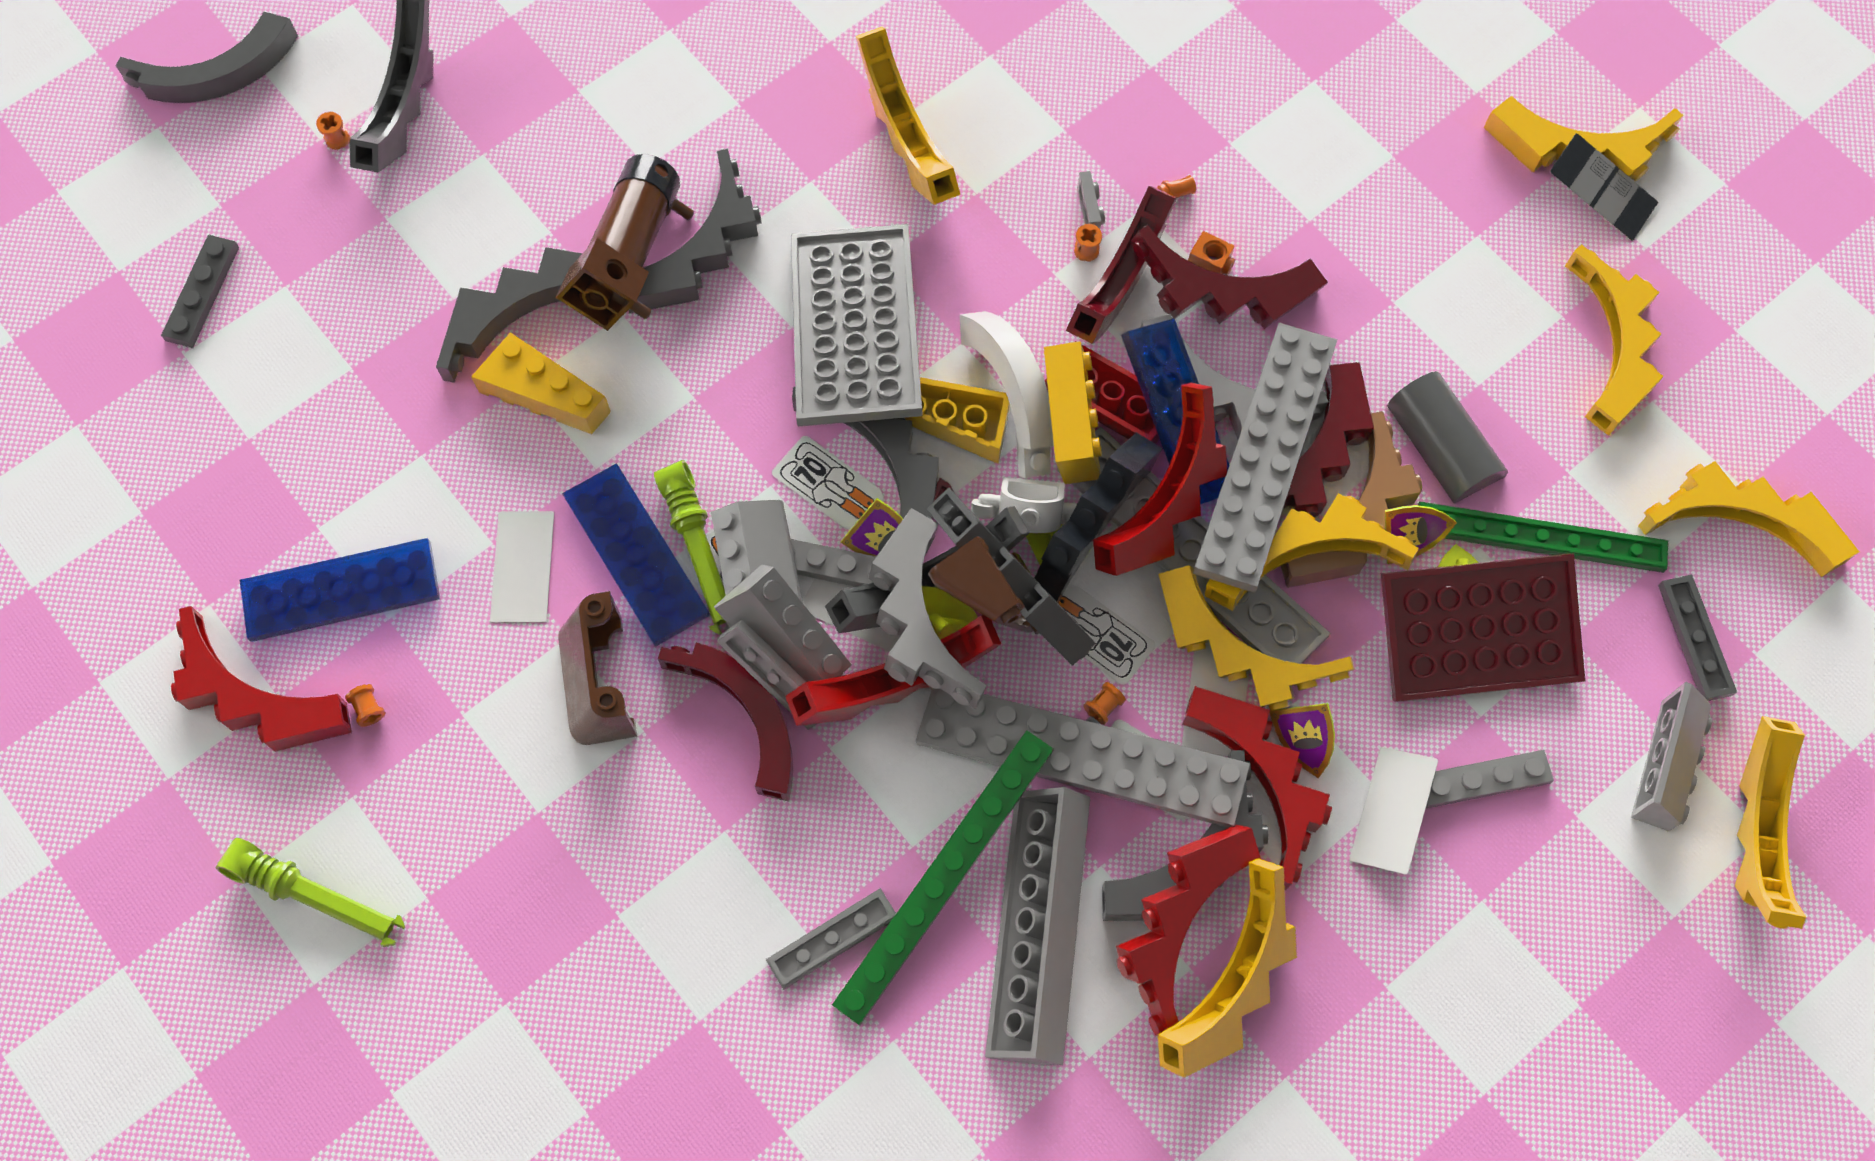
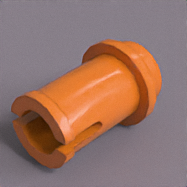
M1188 175L1171 182L1167 180L1162 181L1161 185L1157 186V189L1179 198L1196 193V183L1194 178Z

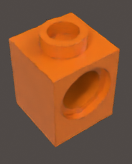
M1202 231L1189 254L1188 261L1209 271L1228 275L1236 260L1232 258L1235 246L1206 231ZM1212 256L1217 258L1218 260H1212L1208 257Z

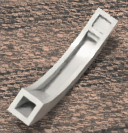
M986 311L960 314L961 345L977 350L989 361L1006 391L1016 430L1018 477L1030 478L1051 474L1050 446H1054L1049 394L1033 353L1021 335L1003 318Z

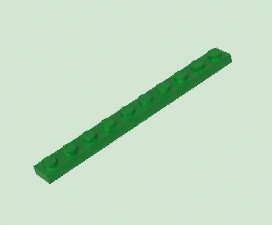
M1026 730L832 1003V1006L858 1025L862 1024L1051 756L1054 748Z

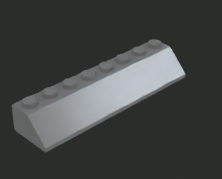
M1066 787L1025 791L1013 809L985 1058L1035 1065H1063L1090 805L1089 796Z

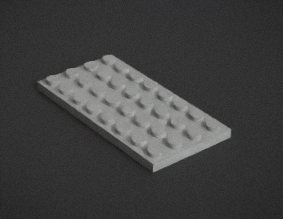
M908 224L791 234L797 425L809 426L923 416Z

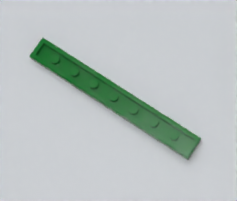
M1420 501L1417 505L1442 511L1457 522L1445 539L1547 555L1574 554V559L1664 573L1668 567L1669 540Z

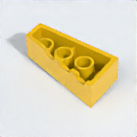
M511 332L471 376L478 392L481 394L492 395L500 398L505 403L517 404L528 408L532 413L540 416L544 414L555 418L557 422L589 434H593L611 413L606 397Z
M1081 341L1044 347L1057 467L1065 484L1097 480L1101 473L1099 457L1102 456L1100 439L1099 437L1096 438L1095 428L1099 427L1096 408L1092 409L1091 399H1095L1093 380H1088L1087 374L1088 370H1092L1090 352H1084Z
M920 377L923 416L905 417L906 420L912 421V427L999 464L1010 411L1007 394Z

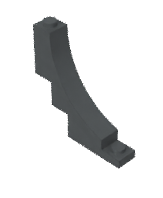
M545 247L538 273L503 267L495 293L460 287L436 365L443 381L455 382L457 373L463 369L464 356L479 358L491 341L511 323L535 309L559 302L560 300L555 297L569 268L583 253Z
M950 488L944 491L927 508V511L955 545L961 548L976 536L983 538L989 548L988 552L1016 597L1021 599L1024 604V608L1020 611L1022 616L1072 666L1078 660L1084 658L1096 644L1093 639L1035 580Z

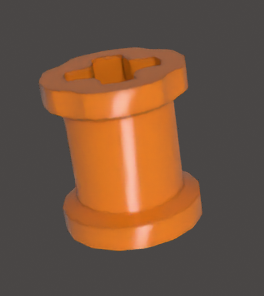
M329 111L318 117L316 126L318 131L324 135L323 138L326 145L333 150L346 147L350 142V135L347 129L343 127L341 116L336 112Z
M1084 224L1077 229L1074 254L1079 260L1090 262L1099 255L1102 232L1096 225Z
M1105 682L1102 685V690L1092 701H1086L1083 705L1087 714L1094 717L1102 725L1108 722L1107 717L1118 705L1122 706L1126 701L1122 692L1109 682Z
M371 684L357 686L345 695L347 703L352 704L358 716L356 722L360 727L372 725L380 721L386 714L384 708L378 706L373 696L374 688Z

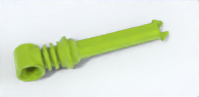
M680 460L655 471L654 478L660 493L666 499L672 517L670 526L678 534L683 535L714 624L709 626V628L718 635H721L722 632L719 625L725 624L726 621L714 606L726 595L704 531L708 514L706 510L701 509L698 498H696L697 495L694 491L696 484L685 460Z
M234 838L216 865L217 871L237 883L245 884L249 882L254 887L257 886L261 890L264 889L268 893L269 898L274 901L279 898L284 900L290 897L382 940L380 943L382 947L394 946L396 944L395 940L388 938L394 925L405 929V924L400 915L393 919L301 876L300 870L296 868V863L292 861L279 862L274 857L271 858L267 854L264 855L261 849L244 839Z

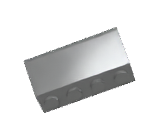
M738 501L712 511L711 516L725 595H728L763 564L774 567L802 602L783 501Z
M762 564L714 606L730 627L742 619L806 682L839 677L852 666L774 567Z
M1688 682L1682 684L1661 702L1631 814L1633 819L1666 831H1671L1680 824H1684L1690 810V807L1686 805L1688 795L1695 789L1697 783V776L1694 775L1695 768L1701 762L1705 752V747L1701 746L1703 737L1708 734L1713 720L1712 717H1709L1712 705Z

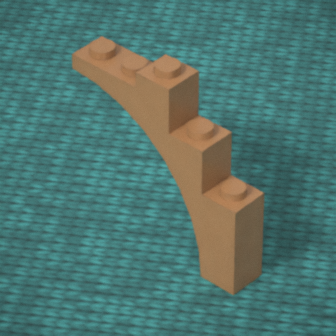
M1381 411L1371 413L1374 429L1367 440L1369 446V466L1364 490L1359 501L1367 508L1364 520L1377 522L1385 529V510L1414 504L1422 491V481L1420 476L1415 474L1412 464L1401 466L1400 451L1394 448L1392 441V425L1389 421H1386L1384 412ZM1329 551L1294 559L1281 565L1286 587L1357 575L1367 562V553Z

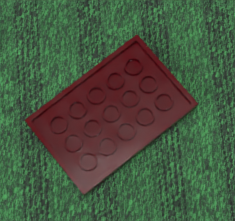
M1574 554L1381 573L1393 701H1408L1586 681Z

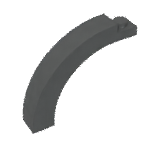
M263 11L253 29L238 44L212 59L192 65L167 67L120 57L116 67L123 76V80L132 87L141 88L148 99L170 103L207 101L236 92L260 79L283 59L294 44L298 34L290 18Z

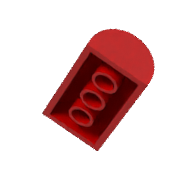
M1082 345L1084 352L1089 351L1091 356L1092 370H1088L1087 374L1088 380H1093L1095 399H1091L1092 409L1096 408L1098 422L1127 439H1130L1137 432L1156 444L1169 425L1180 400ZM1046 378L1045 384H1046V387H1047V390H1048V384H1047V378Z

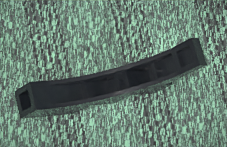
M1137 432L1108 458L1096 483L1081 495L1070 519L1053 534L1041 558L1043 561L1034 578L1057 603H1059L1073 576L1093 547V539L1101 535L1125 500L1151 472L1163 449Z

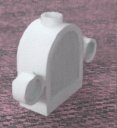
M1003 477L1001 495L981 494L978 499L972 500L971 511L978 518L990 519L996 517L1006 507L1015 506L1029 533H1048L1058 530L1061 524H1065L1070 519L1077 504L1064 502L1065 483Z

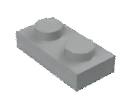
M1091 171L1079 172L1077 191L1084 224H1093L1100 228L1101 225L1105 224V214L1103 207H1098L1097 199L1100 197L1098 182H1093Z

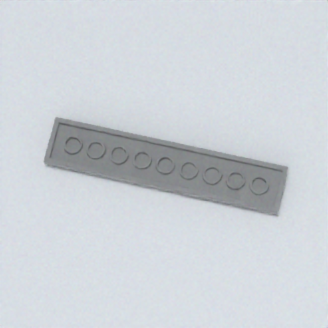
M1278 323L1193 574L1256 593L1337 339Z
M1100 426L1095 431L1096 438L1099 437L1102 456L1099 457L1100 472H1102L1108 458L1122 445ZM1150 472L1133 490L1111 520L1118 527L1127 522L1146 504L1156 491L1161 480ZM1097 480L1072 483V485L1084 494ZM1201 516L1173 525L1175 555L1157 562L1166 571L1188 565L1194 569L1209 523ZM1195 574L1200 590L1213 613L1247 645L1263 654L1283 661L1302 664L1331 634L1266 575L1260 579L1256 593L1247 591L1234 610L1231 611L1205 597L1206 584L1209 578Z
M932 688L916 738L917 745L1001 767L1023 734L1028 730L1054 748L1053 753L1036 777L1228 828L1235 825L1250 763L983 694L981 701L974 709L968 705L965 706L957 703L952 698V695L942 689Z

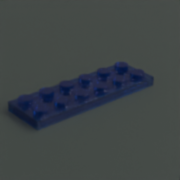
M1175 318L1133 329L1121 335L1169 465L1177 447L1183 420L1181 385L1187 383L1199 384ZM1216 430V433H1215L1216 443L1222 445V443H1221V441H1220V438H1219V435H1218L1217 430ZM1227 459V471H1228V468H1229L1230 465H1229V462H1228V459ZM1225 477L1199 485L1200 505L1218 499Z
M617 463L562 493L654 647L710 616L702 599Z
M428 538L239 580L247 639L251 642L440 599L432 546Z

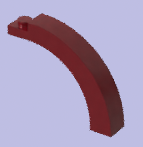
M1151 185L1148 186L1120 247L1094 289L1083 301L1077 304L1066 328L1067 332L1093 344L1107 331L1123 308L1147 266L1146 261L1136 255L1131 240L1139 230L1147 225L1160 239L1166 228V221L1177 200L1176 197Z
M697 642L692 654H690L689 650L679 646H671V649L661 647L658 661L662 669L692 675L714 683L727 691L743 706L757 730L759 739L760 762L755 784L757 794L789 802L793 782L792 748L784 718L771 693L733 657L718 649Z

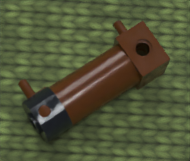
M650 154L634 155L627 160L613 189V195L587 249L569 268L555 297L607 331L628 310H631L643 319H647L650 316L651 309L637 300L649 274V271L642 268L663 220L671 210L686 220H690L694 215V210L676 199L680 188V177L667 161Z

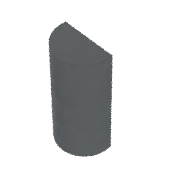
M1431 372L1412 381L1397 392L1387 404V407L1454 504L1499 481L1508 474V470L1439 372Z

